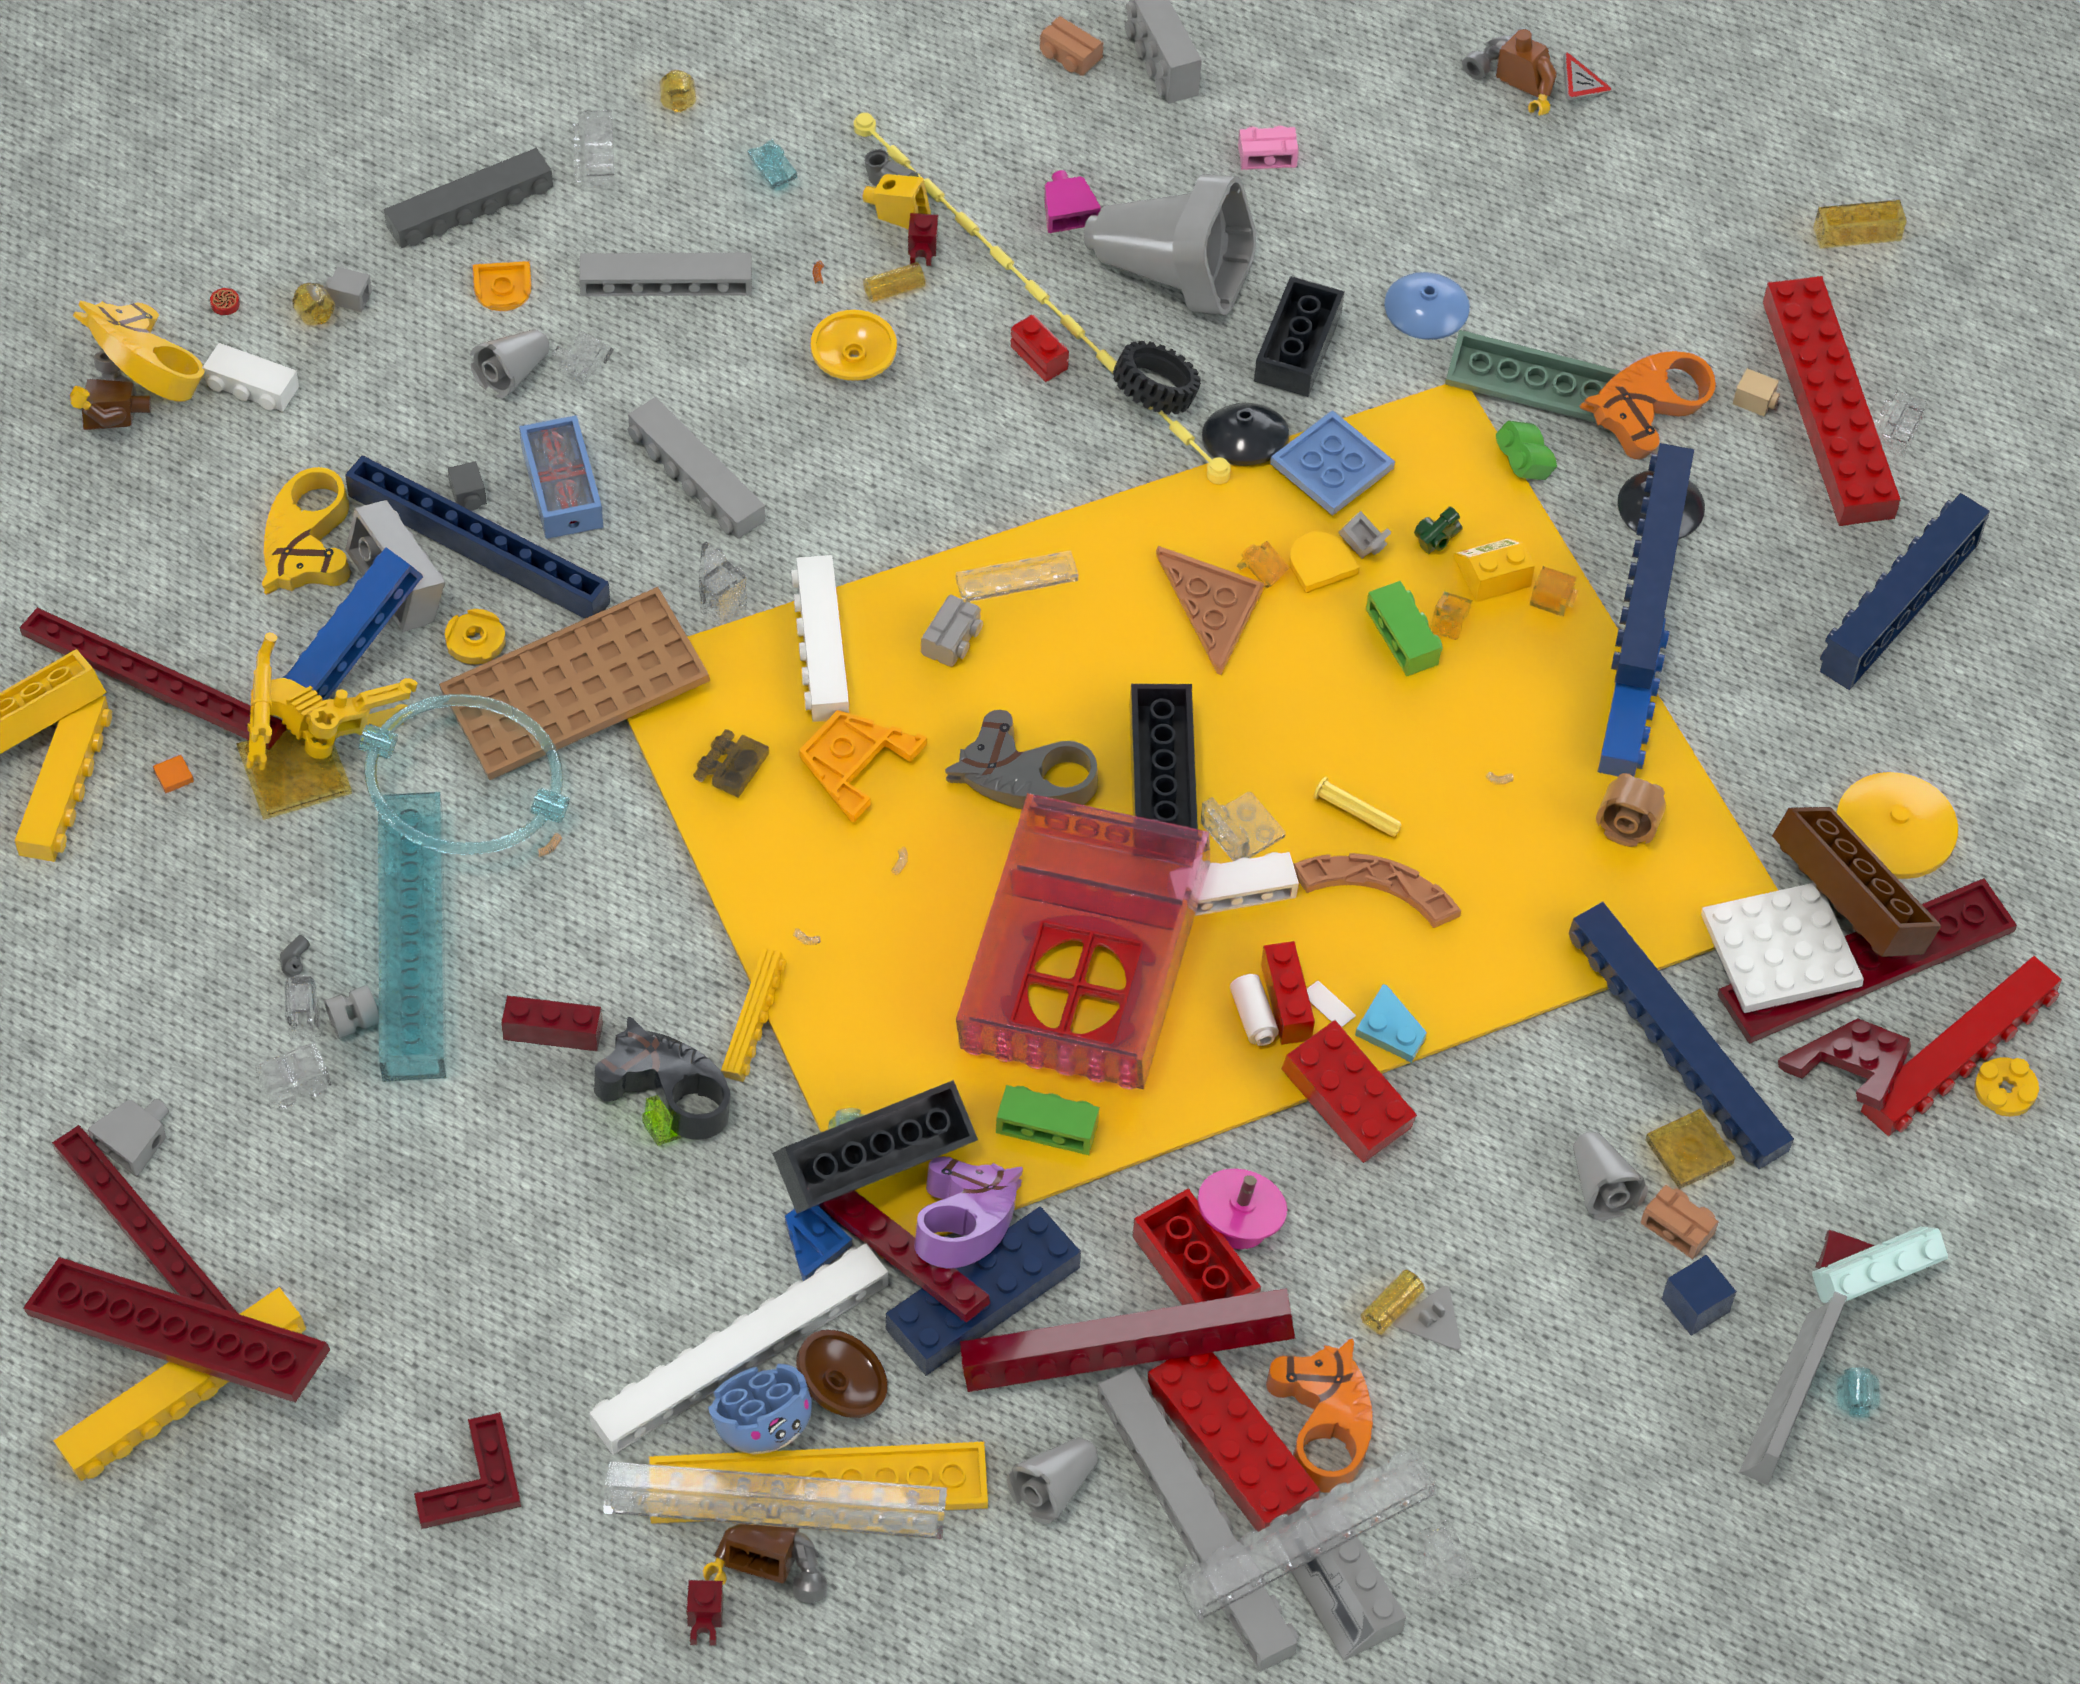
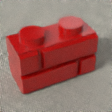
M1030 315L1011 327L1012 338L1010 347L1045 382L1068 369L1069 350L1062 343H1059V340L1035 315Z

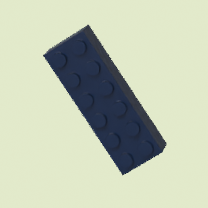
M1039 1206L1010 1226L1001 1242L991 1253L974 1263L955 1268L989 1295L990 1304L966 1323L921 1288L886 1312V1331L924 1375L927 1376L961 1352L960 1341L983 1337L1080 1268L1081 1251L1045 1210Z

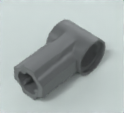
M875 149L865 155L864 161L868 179L874 186L878 185L885 174L919 177L918 172L890 160L889 154L885 150Z

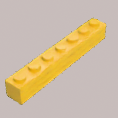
M762 948L721 1068L725 1078L744 1082L745 1077L750 1073V1062L756 1055L757 1041L761 1040L762 1027L767 1022L769 1006H772L774 1002L775 988L779 987L780 974L786 966V960L780 951Z

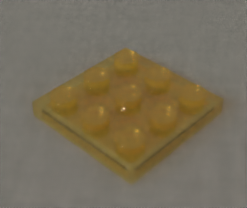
M287 729L270 750L266 749V766L264 770H260L258 762H254L251 769L246 766L249 740L236 743L263 820L352 794L335 744L329 757L316 759L306 753L304 748L306 739L301 738L298 740L296 735L291 733V729Z

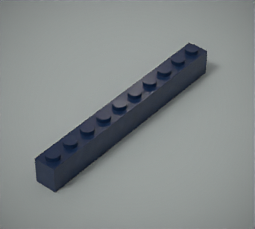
M1660 443L1658 453L1651 454L1648 471H1653L1654 473L1653 476L1647 475L1644 492L1650 494L1649 497L1643 496L1640 514H1645V519L1639 518L1636 532L1637 536L1642 537L1641 541L1635 540L1632 557L1637 558V563L1631 562L1628 579L1633 580V585L1627 584L1624 602H1629V606H1623L1619 624L1625 625L1624 630L1618 629L1615 646L1621 647L1620 652L1614 651L1611 669L1616 670L1615 683L1646 689L1651 688L1695 449Z
M363 455L345 474L349 497L364 505L387 500L392 509L399 514L400 520L405 526L584 619L604 611L610 604L609 582Z
M1601 902L1573 918L1568 933L1572 944L1577 949L1583 951L1588 958L1591 968L1603 976L1611 993L1619 996L1625 1004L1628 1014L1633 1019H1637L1643 1026L1647 1038L1652 1043L1658 1045L1667 1063L1675 1067L1682 1075L1686 1087L1694 1091L1702 1100V1105L1706 1112L1714 1115L1718 1120L1726 1137L1733 1139L1738 1144L1743 1158L1748 1163H1753L1760 1170L1788 1153L1794 1141L1792 1135L1606 904Z

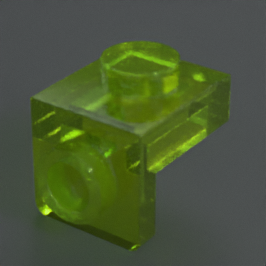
M655 1095L646 1098L642 1121L656 1145L660 1146L683 1138L671 1129L672 1116L660 1097Z

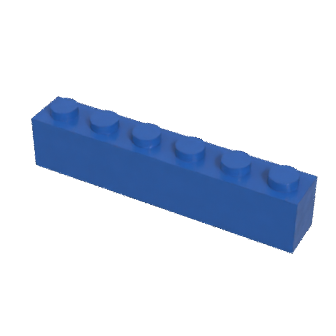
M385 547L382 553L374 559L373 564L364 576L356 582L354 589L347 598L338 605L335 613L326 625L318 631L312 643L300 654L298 661L291 670L282 678L295 681L305 688L311 686L312 690H315L318 693L317 695L322 697V700H328L423 578V575Z
M1664 618L1651 688L1646 689L1620 683L1615 684L1598 767L1599 773L1613 776L1627 773L1634 777L1636 768H1643L1646 751H1642L1640 748L1641 744L1647 745L1651 727L1645 726L1646 719L1652 721L1655 703L1650 702L1651 695L1657 696L1660 679L1655 678V673L1662 671L1665 655L1659 654L1660 648L1666 649L1670 632L1664 630L1666 618Z

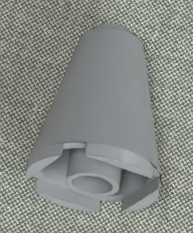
M533 329L478 344L470 352V356L474 354V362L470 364L473 376L485 390L490 386L499 393L494 397L504 398L511 394L549 353V340L544 333Z
M1585 1132L1581 1134L1573 1145V1151L1585 1206L1589 1214H1592L1598 1221H1606L1626 1215L1619 1210L1630 1208L1632 1205L1638 1208L1648 1193V1187L1643 1177L1600 1133Z
M1077 1437L1016 1464L1007 1475V1485L1012 1498L1017 1505L1021 1501L1026 1503L1033 1510L1028 1515L1035 1521L1042 1524L1051 1523L1061 1515L1098 1462L1097 1449L1089 1440Z

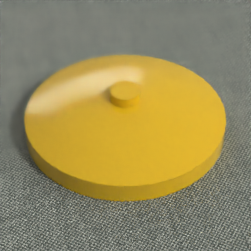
M1883 772L1872 774L1856 781L1845 791L1836 811L1897 879L1917 878L1937 870L1951 856L1958 838L1957 817L1948 799L1930 783L1909 774Z

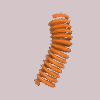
M818 261L813 267L812 272L815 284L817 281H821L823 284L821 270L824 264L821 261Z

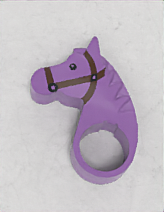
M944 1156L932 1159L928 1166L926 1189L930 1195L943 1200L924 1207L918 1214L915 1236V1251L918 1256L934 1266L959 1268L974 1263L991 1253L1001 1242L1010 1225L1015 1208L1016 1191L1021 1187L1022 1180L1019 1177L1023 1173V1167L1004 1169L994 1163L992 1165L975 1166ZM953 1232L960 1234L963 1237L948 1238L939 1236L935 1233Z

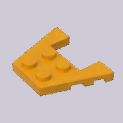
M837 710L799 749V756L848 819L854 823L871 805V798L850 785L851 781L884 747L889 748L911 762L927 745V737L921 734L913 736L902 733V729L894 726L885 728L875 725L873 720Z

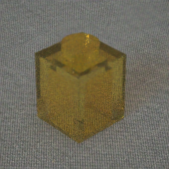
M1543 566L1533 587L1530 606L1563 617L1567 607L1573 608L1579 592L1574 589L1577 577Z

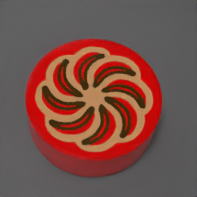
M230 288L218 289L210 297L211 308L219 315L233 314L240 306L238 293Z

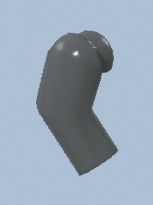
M298 935L280 953L281 970L286 976L291 978L300 975L303 969L300 955L310 946L309 941L302 935Z

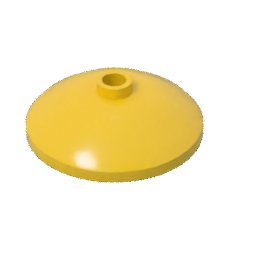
M844 310L833 313L816 326L811 336V354L816 364L827 374L843 380L858 381L879 375L891 365L897 352V338L890 324L882 317L864 310Z

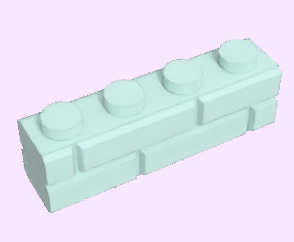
M1921 1226L1882 1242V1245H1875L1832 1263L1828 1267L1812 1272V1276L1822 1303H1827L1835 1291L1847 1296L1846 1301L1944 1261L1948 1259V1254L1939 1229Z

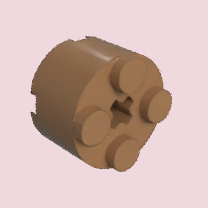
M1620 774L1616 780L1609 784L1596 815L1598 826L1602 825L1605 829L1604 834L1610 840L1624 846L1633 847L1637 846L1638 842L1646 841L1645 844L1651 842L1666 808L1664 789L1657 784H1651L1630 774Z

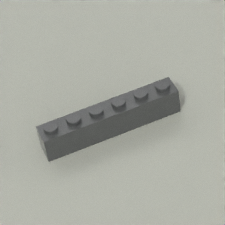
M531 149L385 208L386 227L400 248L408 245L416 246L423 239L430 236L443 235L450 228L458 225H467L473 219L485 214L492 215L499 208L509 204H519L526 197L534 194H544L549 188L553 187L552 170L538 149Z

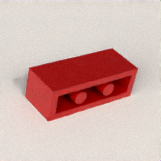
M1295 941L1264 945L1261 967L1274 1019L1279 1030L1280 1043L1284 1045L1304 1042L1313 1036L1315 1019Z

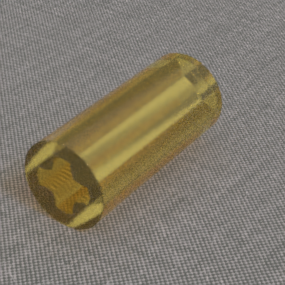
M915 262L864 278L863 286L870 302L874 303L925 287V276L920 264Z
M1403 1270L1361 1313L1360 1316L1363 1323L1378 1335H1382L1425 1291L1423 1282L1413 1272Z

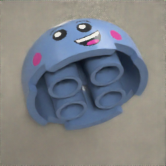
M778 1364L777 1369L758 1372L756 1366L742 1371L722 1383L714 1391L715 1400L712 1406H708L712 1421L720 1438L733 1449L749 1454L772 1452L793 1442L806 1428L812 1412V1400L806 1380L797 1368L786 1364Z

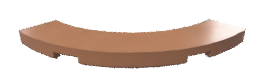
M1349 853V856L1330 857L1329 854L1305 859L1293 864L1297 879L1306 893L1339 885H1356L1379 889L1413 906L1428 920L1433 928L1454 920L1461 915V910L1457 904L1436 883L1433 885L1421 877L1418 871L1386 858Z

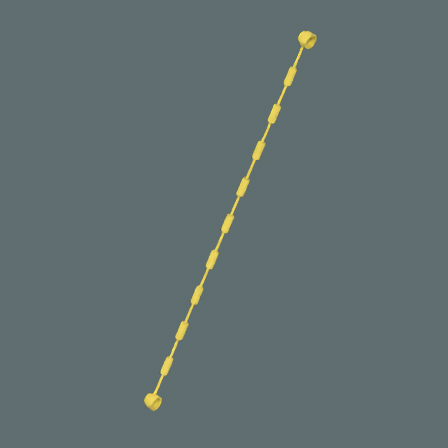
M860 113L854 119V131L857 135L862 137L874 135L887 148L889 156L896 163L915 171L910 166L911 161L895 145L890 146L875 132L876 121L871 114ZM929 178L924 179L926 192L936 202L941 201L956 215L955 220L971 236L976 235L990 249V255L1006 270L1011 269L1026 284L1025 289L1041 304L1046 303L1061 318L1060 323L1077 339L1082 338L1097 353L1096 358L1113 374L1117 361L1104 349L1099 350L1084 335L1085 330L1068 314L1063 315L1049 301L1050 296L1033 280L1028 281L1013 266L1014 261L999 246L993 247L979 233V227L964 212L958 213L944 199L945 194ZM1161 410L1159 414L1170 424L1169 429L1186 446L1191 444L1209 462L1207 466L1208 480L1214 484L1226 483L1230 478L1231 466L1227 460L1221 457L1212 460L1194 442L1195 437L1177 420L1172 421Z

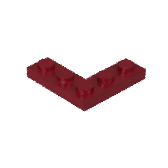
M501 1412L468 1419L480 1479L414 1493L421 1529L521 1507Z

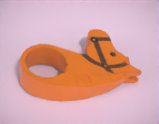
M1679 351L1660 352L1640 359L1619 372L1597 395L1586 398L1579 408L1593 413L1597 425H1602L1604 428L1612 431L1621 443L1625 453L1630 458L1639 460L1647 457L1659 445V434L1652 426L1654 413L1671 416H1687L1695 413L1712 397L1716 386L1715 376L1709 364L1695 354ZM1669 369H1679L1688 373L1698 386V400L1692 401L1679 397L1671 389L1669 383L1666 382L1668 380V372L1666 371Z
M1352 1338L1340 1348L1324 1345L1323 1350L1308 1357L1279 1356L1271 1362L1266 1380V1388L1270 1394L1279 1398L1294 1396L1299 1403L1314 1409L1298 1435L1293 1455L1318 1486L1320 1492L1323 1493L1340 1491L1352 1483L1363 1465L1371 1440L1373 1425L1372 1405L1364 1376L1352 1359L1354 1340ZM1334 1437L1346 1444L1345 1448L1348 1450L1352 1462L1341 1470H1323L1308 1460L1303 1448L1313 1440L1321 1438L1331 1439Z

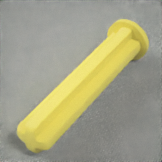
M1325 776L1320 781L1313 796L1315 799L1321 797L1392 837L1397 835L1402 825L1401 822L1328 782V777Z

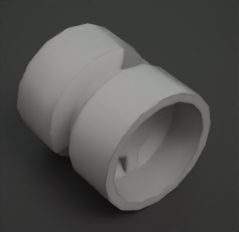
M367 985L351 990L346 998L340 994L324 1000L331 1025L336 1028L334 1031L338 1039L354 1034L356 1027L360 1026L363 1029H367L381 1024L376 1003ZM351 1006L355 1019L349 1020L345 1007Z

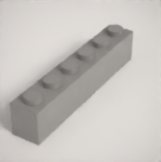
M741 252L580 253V295L752 296L751 253Z
M657 397L628 414V433L633 441L636 443L640 441L646 447L650 458L654 461L658 459L664 465L668 476L672 479L676 477L682 483L686 494L690 497L695 496L700 501L704 512L708 515L713 514L718 519V523L725 533L731 532L739 539L765 522V505Z

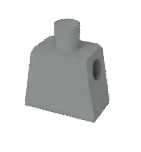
M154 1099L145 1109L133 1100H127L88 1128L89 1136L101 1151L137 1177L166 1139L164 1126L160 1121L169 1113V1110L159 1099Z

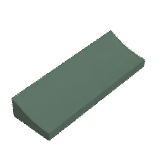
M1459 330L1445 384L1596 423L1594 414L1580 409L1579 406L1586 398L1597 395L1621 371Z

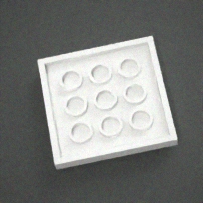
M1815 883L1702 908L1701 916L1744 1013L1857 988L1863 984V976L1826 896L1818 891Z

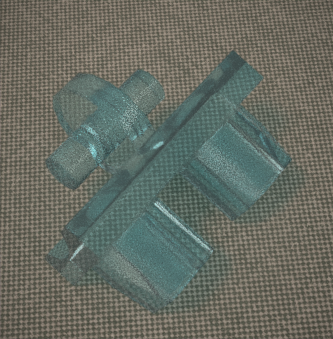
M773 140L768 141L759 148L748 150L749 158L775 191L788 187L790 181L797 179V172L784 156V150L781 146L776 145Z

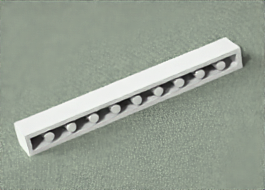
M866 1243L859 1248L847 1250L841 1259L833 1264L821 1266L810 1278L803 1282L797 1281L793 1283L784 1294L777 1298L767 1299L756 1311L749 1315L739 1316L730 1327L721 1332H713L699 1346L682 1351L676 1360L668 1365L656 1367L645 1379L638 1383L628 1384L619 1395L610 1400H602L596 1404L593 1410L589 1412L592 1428L611 1454H616L713 1394L722 1383L732 1376L762 1364L888 1286V1271Z

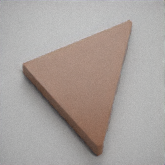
M1158 546L1156 556L1215 671L1221 675L1263 591L1264 583Z

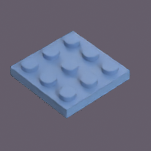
M1332 410L1271 456L1270 464L1331 515H1334L1394 469L1395 461Z

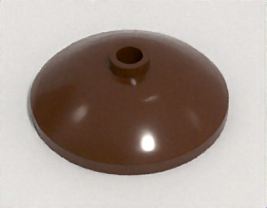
M821 1330L811 1334L801 1344L797 1353L796 1367L804 1375L811 1398L821 1407L839 1416L862 1418L872 1414L881 1406L887 1394L886 1373L878 1357L865 1343L842 1331Z

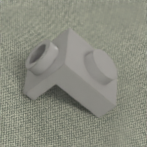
M1360 511L1338 533L1362 559L1370 552L1374 556L1387 545L1385 539L1391 534V531L1387 528L1380 533Z

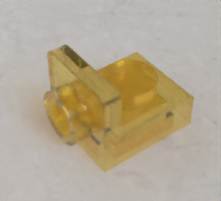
M1444 591L1435 607L1430 626L1432 633L1457 640L1473 600Z

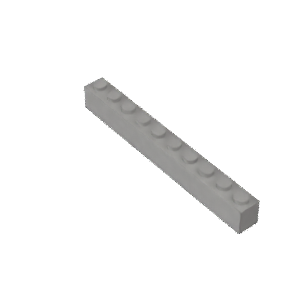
M1133 1367L1099 1383L1098 1399L1259 1672L1294 1656L1297 1643L1299 1642L1295 1628L1291 1623L1286 1624L1281 1616L1282 1609L1279 1601L1274 1595L1270 1596L1264 1587L1265 1580L1258 1567L1253 1568L1247 1559L1249 1554L1245 1544L1241 1539L1236 1540L1231 1532L1232 1525L1227 1514L1224 1511L1219 1512L1215 1505L1216 1499L1211 1487L1208 1484L1203 1485L1198 1476L1200 1473L1196 1462L1192 1457L1187 1458L1182 1449L1183 1442L1176 1430L1171 1431L1166 1423L1167 1415L1160 1403L1155 1404L1150 1396L1151 1389L1145 1377H1139Z

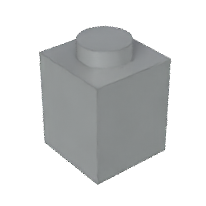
M337 267L333 277H329L325 285L326 293L332 305L358 312L363 311L372 293L370 275Z

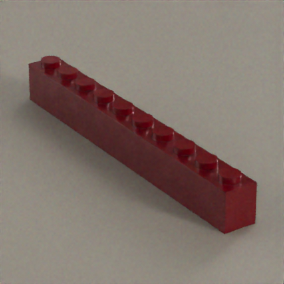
M1287 1288L960 1341L967 1391L973 1392L1296 1338Z

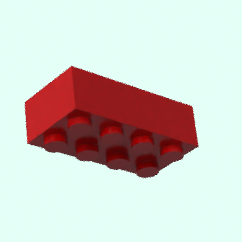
M1336 1020L1286 1055L1282 1066L1283 1072L1363 1163L1412 1128L1417 1114Z
M1189 1188L1134 1218L1132 1237L1182 1305L1259 1293L1261 1291L1260 1284L1224 1235L1214 1229L1204 1219L1199 1209L1198 1200Z

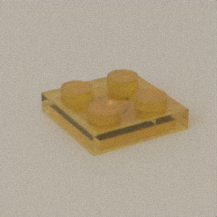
M1701 1108L1646 1135V1142L1678 1189H1682L1732 1165L1735 1160L1734 1155Z

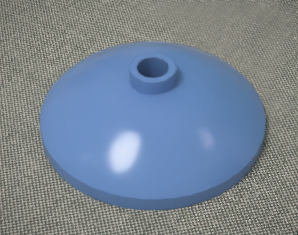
M1430 272L1412 273L1395 281L1387 291L1384 304L1388 319L1398 330L1411 337L1425 340L1441 339L1456 333L1467 321L1470 308L1466 293L1456 282L1446 276Z

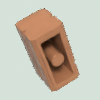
M1061 16L1057 17L1051 26H1047L1041 32L1040 50L1042 54L1048 59L1053 58L1057 60L1069 72H1076L1083 76L1103 58V42Z
M1664 1185L1645 1208L1640 1223L1685 1255L1694 1259L1714 1236L1719 1221L1716 1220L1715 1215L1708 1208H1699L1690 1202L1688 1196L1682 1190L1672 1189Z

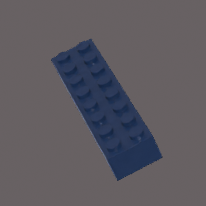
M1961 492L1953 501L1948 500L1942 507L1940 516L1937 519L1932 518L1927 523L1924 534L1921 537H1914L1908 546V552L1905 555L1899 554L1891 566V571L1888 574L1883 572L1875 583L1874 590L1872 592L1866 591L1863 594L1856 610L1850 609L1846 613L1839 629L1834 627L1825 639V643L1828 645L1820 656V660L1823 661L1820 672L1850 690L1979 545L1990 510Z

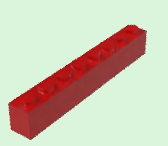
M2036 956L2031 957L1902 1066L1900 1073H1897L1893 1080L1894 1086L1891 1093L1886 1095V1104L1882 1110L1863 1104L1861 1112L1888 1137L1896 1130L1900 1133L1903 1132L1912 1123V1116L1917 1112L1922 1115L1930 1109L1934 1103L1933 1098L1938 1094L1941 1096L1947 1095L1954 1087V1081L1959 1076L1963 1078L1968 1077L1976 1068V1062L1980 1058L1985 1061L1989 1059L1998 1047L1996 1045L2000 1041L2009 1042L2018 1032L2017 1027L2020 1024H2030L2039 1014L2038 1009L2043 1005L2050 1007L2060 995L2058 989L2062 979Z

